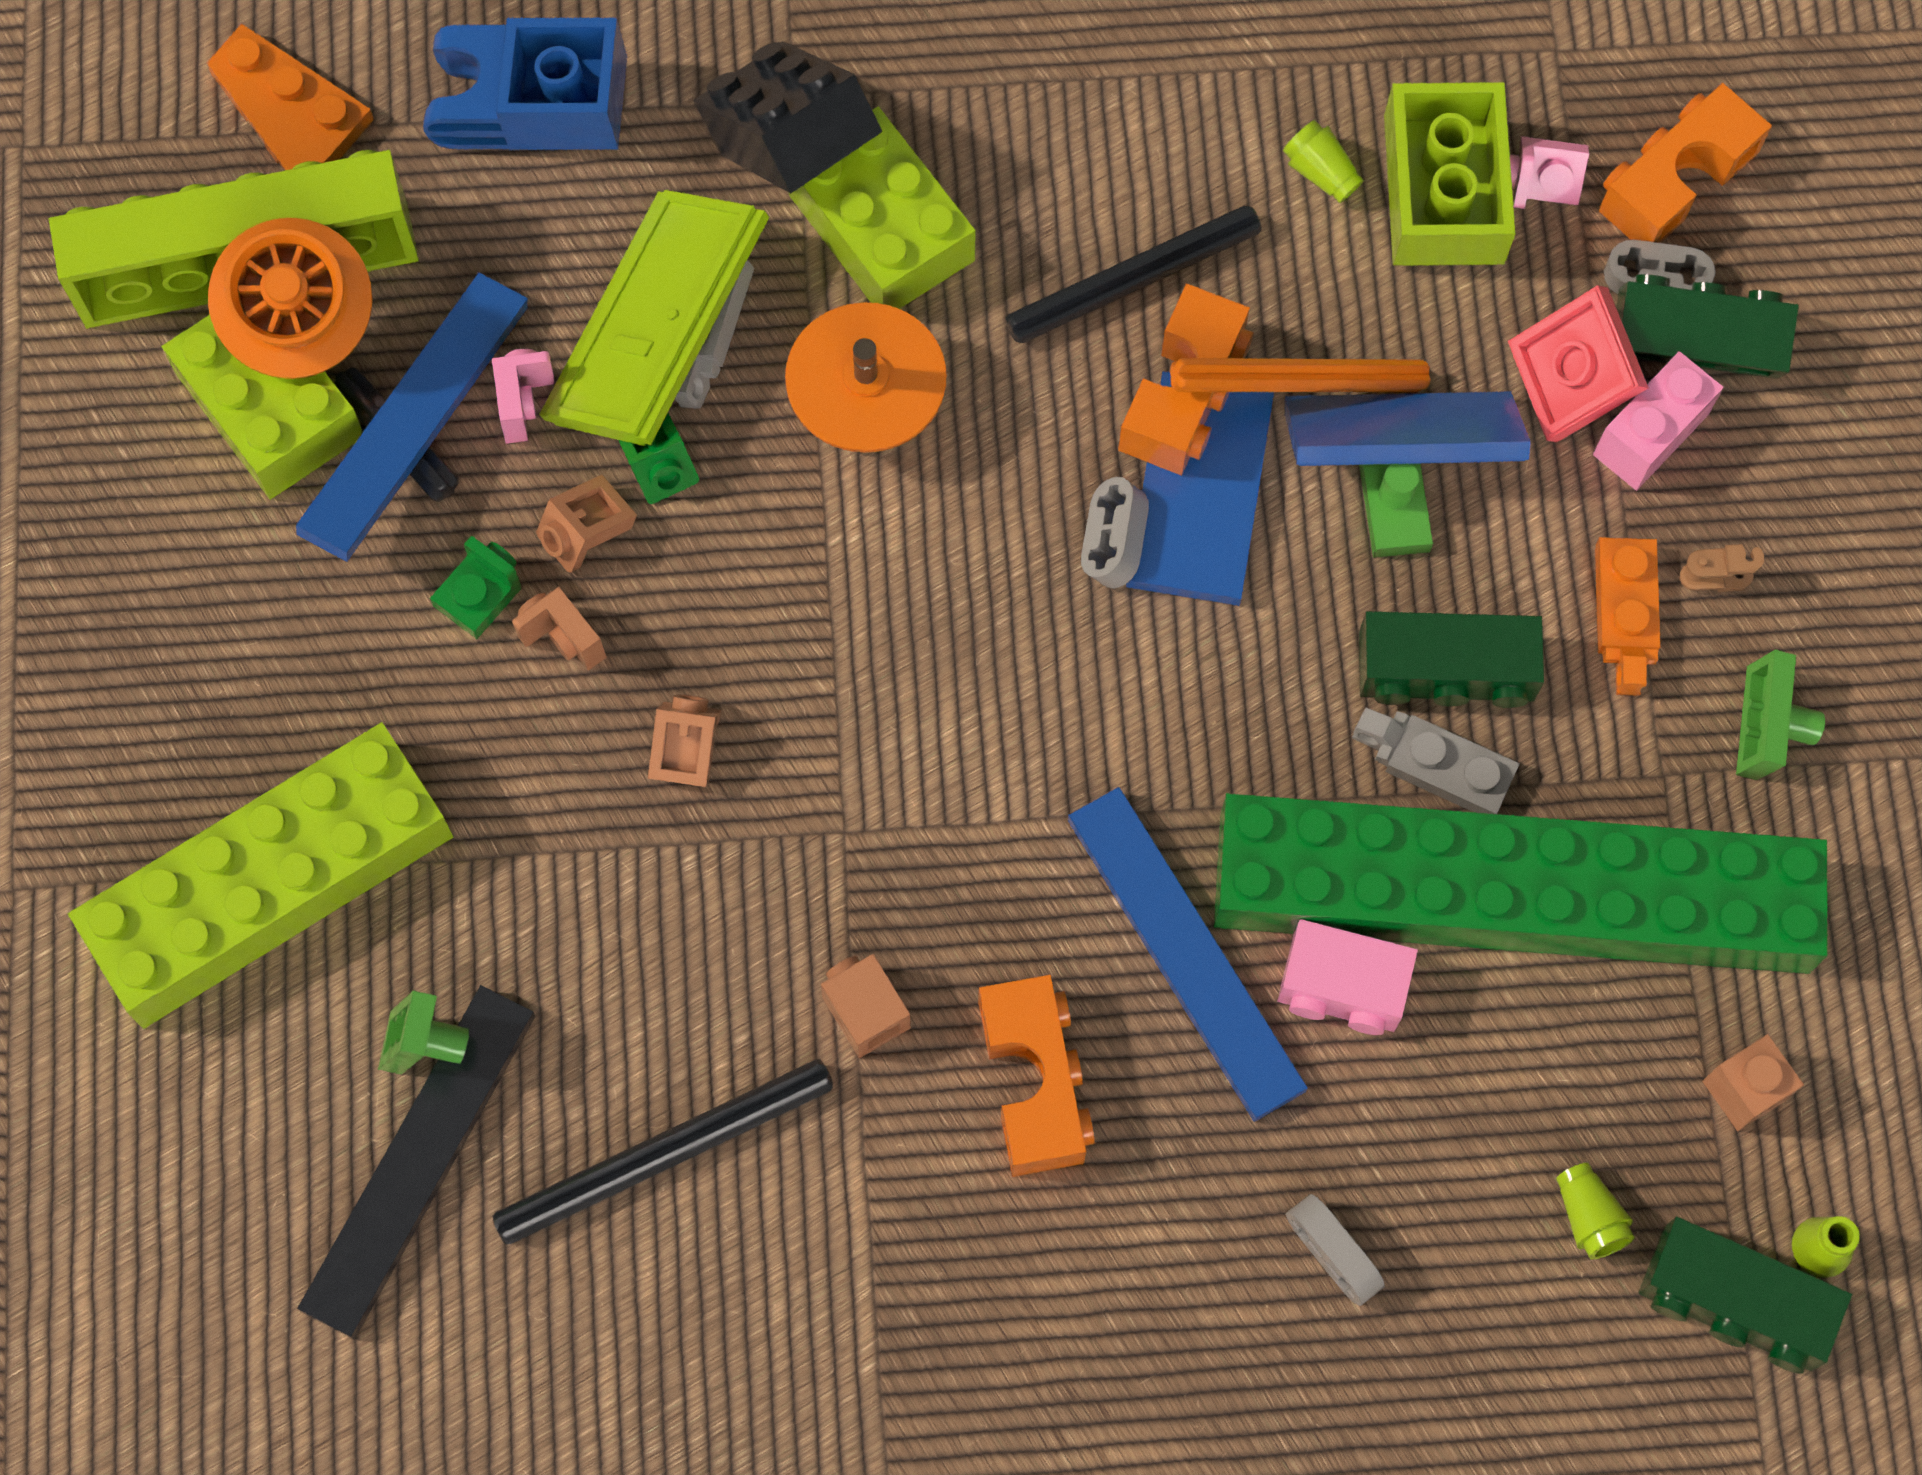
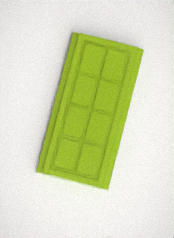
M669 190L658 191L539 414L543 420L553 422L556 426L642 446H645V444L651 445L769 219L765 210L755 209L752 205Z

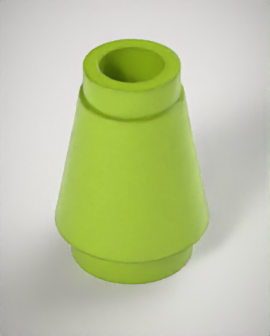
M1316 120L1311 121L1302 128L1283 149V152L1291 159L1288 163L1290 167L1328 195L1333 196L1339 204L1353 194L1364 182L1330 127L1326 126L1323 128Z
M1589 1163L1575 1165L1562 1172L1556 1178L1561 1188L1560 1192L1577 1248L1585 1249L1591 1260L1609 1256L1623 1249L1634 1240L1635 1237L1630 1229L1633 1220L1598 1175L1593 1172Z
M1817 1216L1803 1221L1794 1232L1792 1238L1793 1255L1800 1267L1811 1275L1822 1278L1836 1276L1842 1273L1850 1264L1855 1248L1859 1243V1230L1852 1220L1843 1216ZM1828 1235L1832 1237V1240H1834L1836 1246L1831 1243Z

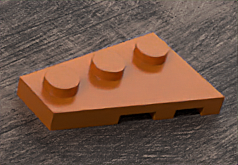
M242 23L207 62L211 75L246 122L250 123L262 139L266 149L277 164L279 163L284 170H290L294 166L307 161L325 163L340 160L374 120L370 108Z

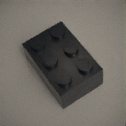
M784 41L770 43L761 47L753 54V61L736 72H728L716 77L707 85V91L693 100L723 157L789 193H793L883 132L855 74Z

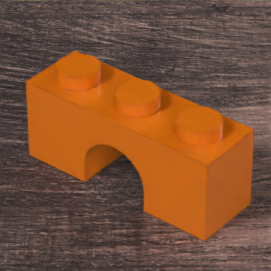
M1724 83L1720 84L1707 97L1702 93L1697 94L1679 114V123L1670 131L1665 127L1658 129L1642 147L1641 153L1643 155L1632 165L1627 161L1622 162L1605 180L1603 187L1607 192L1599 212L1630 240L1661 243L1685 221L1697 194L1681 181L1677 170L1683 168L1700 169L1723 186L1760 152L1772 125Z
M1186 283L1165 329L1161 356L1173 361H1178L1181 358H1245L1254 336V332L1246 329L1250 307ZM1143 378L1121 426L1118 451L1182 476L1189 458L1192 457L1200 460L1212 430L1211 427L1205 425L1211 409L1221 412L1230 392H1177L1172 387L1162 386Z
M1051 975L979 987L978 1004L989 1060L1007 1056L1025 1058L1036 1066L1043 1081L1040 1090L1030 1099L1002 1105L1001 1123L1012 1177L1084 1164L1086 1156L1085 1146L1095 1144L1089 1109L1078 1110L1073 1087L1083 1085L1077 1050L1066 1051L1061 1028L1071 1027L1065 991L1054 992Z

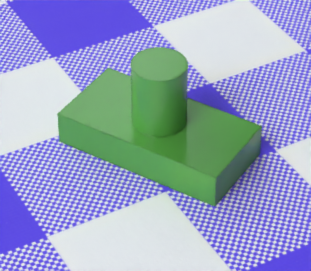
M1420 463L1359 465L1373 558L1430 552L1433 540Z
M1773 650L1747 666L1736 769L1737 776L1759 780L1786 766L1788 739L1808 745H1815L1822 737L1825 728L1824 713L1792 704L1796 655Z
M413 990L390 1011L378 1070L402 1075L424 1056L460 1064L466 1051L469 1029L432 1020L437 996Z

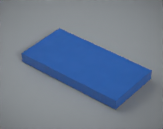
M1162 371L1160 385L1172 387L1170 372ZM1230 392L1221 412L1211 409L1205 422L1206 426L1212 428L1205 450L1200 460L1192 457L1189 458L1182 476L1147 462L1142 491L1149 500V511L1141 559L1137 572L1126 583V587L1240 606L1274 392Z
M1511 391L1285 396L1284 414L1296 463L1299 466L1512 462L1529 460L1531 441Z

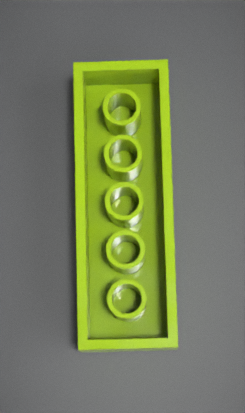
M362 150L353 153L349 158L325 163L307 161L294 166L290 170L270 174L247 173L238 177L235 181L210 186L192 184L175 193L155 197L138 195L124 200L123 203L100 208L77 207L69 210L65 215L48 218L58 280L86 329L208 304V288L211 274L224 249L245 230L273 219L301 218L318 222L333 229L355 248L364 262L367 272L419 261L407 200L390 150L380 152Z
M383 722L67 914L126 1012L145 1029L454 837L442 813Z

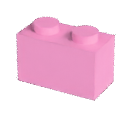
M1680 351L1647 384L1649 388L1638 394L1605 428L1593 453V456L1636 491L1709 415L1724 388Z
M1299 919L1293 935L1277 1002L1290 1005L1289 1011L1300 1017L1322 1020L1326 1014L1349 1020L1348 1026L1361 1033L1382 1035L1384 1030L1394 1032L1403 1016L1418 950Z

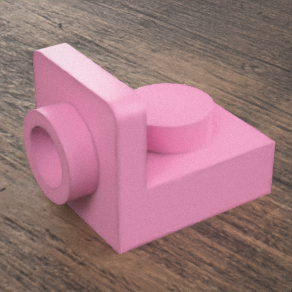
M1521 136L1518 155H1510L1513 207L1524 209L1527 199L1579 205L1589 157L1588 145Z
M518 349L507 353L505 357L492 358L500 423L506 444L528 441L526 420L536 419L532 388L553 385L555 383L549 352Z

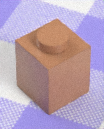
M874 954L859 961L857 956L849 957L833 966L826 973L828 980L821 983L822 998L858 1058L865 1056L911 1029L910 1013Z
M1768 1034L1718 1065L1702 1081L1737 1132L1787 1101L1804 1086Z

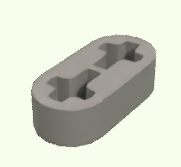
M1626 240L1617 244L1611 251L1604 269L1605 281L1608 287L1616 294H1618L1619 288L1627 281L1635 282L1636 277L1627 276V268L1623 266L1626 260L1635 261L1636 270L1640 271L1639 274L1658 275L1669 278V287L1692 290V285L1683 283V275L1679 274L1681 268L1691 269V276L1696 279L1695 282L1712 283L1715 276L1714 263L1702 250L1642 240Z
M1123 477L1107 479L1094 492L1090 502L1081 554V565L1084 572L1106 588L1113 589L1124 586L1137 572L1149 511V500L1146 494Z
M1309 1194L1286 1212L1288 1222L1295 1233L1352 1302L1361 1306L1385 1287L1382 1276L1332 1212L1316 1196Z

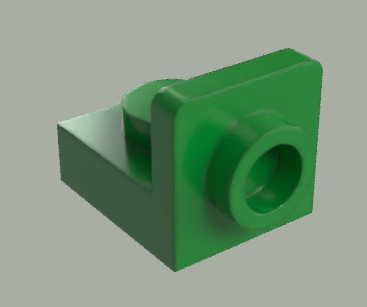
M669 412L651 445L645 444V446L618 440L649 504L659 502L699 482V476Z
M470 536L463 544L467 553L466 558L430 597L434 608L475 639H478L522 587L514 568L517 562L508 551L493 541H490L485 546L475 537Z

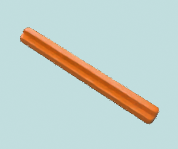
M1181 358L1178 361H1174L1170 366L1171 386L1177 392H1419L1427 389L1431 382L1429 376L1430 366L1423 359Z

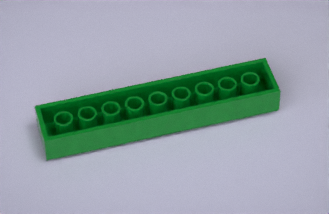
M1226 793L1220 813L1214 928L1294 934L1299 919L1391 942L1810 974L1828 956L1827 840Z

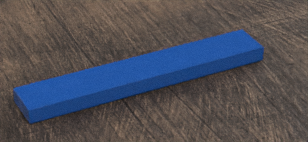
M481 273L477 274L296 524V534L299 537L348 562L525 313L528 298Z
M1120 787L1069 814L1068 822L1252 1120L1256 1122L1304 1094L1307 1090L1306 1084Z

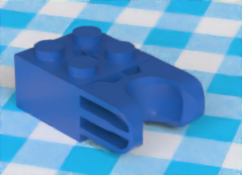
M507 18L506 25H450L440 28L436 33L433 53L443 70L448 75L454 77L469 78L477 81L469 90L454 96L438 97L432 100L427 107L424 115L423 129L426 136L437 146L447 149L618 150L627 53L617 18Z

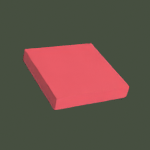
M1597 285L1508 341L1547 441H1561L1649 388L1607 287Z

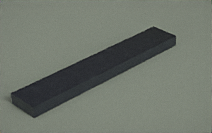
M480 985L458 1024L460 1027L469 1029L468 1043L462 1062L457 1064L438 1059L297 1307L300 1312L355 1340L536 1016L533 1011Z

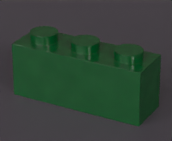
M1649 274L1636 275L1635 282L1627 281L1619 288L1616 309L1637 360L1667 364L1680 351L1702 369L1778 379L1790 371L1799 304L1784 303V295L1782 293L1767 290H1750L1748 297L1726 295V286L1708 282H1695L1692 284V290L1669 287V278Z
M1366 611L1359 630L1360 697H1375L1376 702L1385 705L1404 704L1409 702L1410 698L1434 699L1435 704L1448 707L1467 704L1469 700H1492L1494 706L1501 708H1517L1526 705L1528 701L1534 702L1544 684L1542 616Z
M1677 1216L1664 1226L1638 1291L1639 1295L1653 1300L1651 1308L1659 1314L1685 1322L1687 1317H1691L1711 1326L1709 1334L1717 1340L1740 1348L1745 1347L1747 1342L1769 1352L1767 1359L1772 1364L1798 1374H1803L1805 1369L1813 1371L1827 1363L1852 1294Z

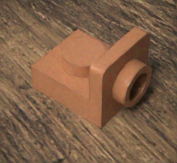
M601 474L550 498L536 533L546 552L555 557L566 571L571 573L581 567L589 549L630 530L637 514Z
M559 586L547 595L539 593L531 597L521 606L518 616L512 621L517 636L525 647L530 646L548 633L554 645L567 661L577 656L588 671L607 658L600 637Z
M677 694L673 695V702H663L656 709L648 779L707 787L710 778L716 726L720 722L721 710L708 708V699L693 695Z

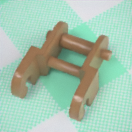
M1742 544L1725 545L1724 548L1696 550L1690 554L1687 559V565L1682 568L1679 576L1680 582L1686 589L1692 591L1717 590V592L1745 590L1752 583L1754 573L1764 563L1763 551L1758 547L1753 548L1750 553L1753 561L1750 562L1746 560V551ZM1740 574L1742 579L1736 578L1735 575Z

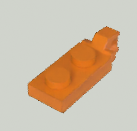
M1599 537L1595 548L1598 654L1603 655V663H1615L1616 695L1640 696L1642 687L1647 685V664L1656 665L1660 649L1657 539Z

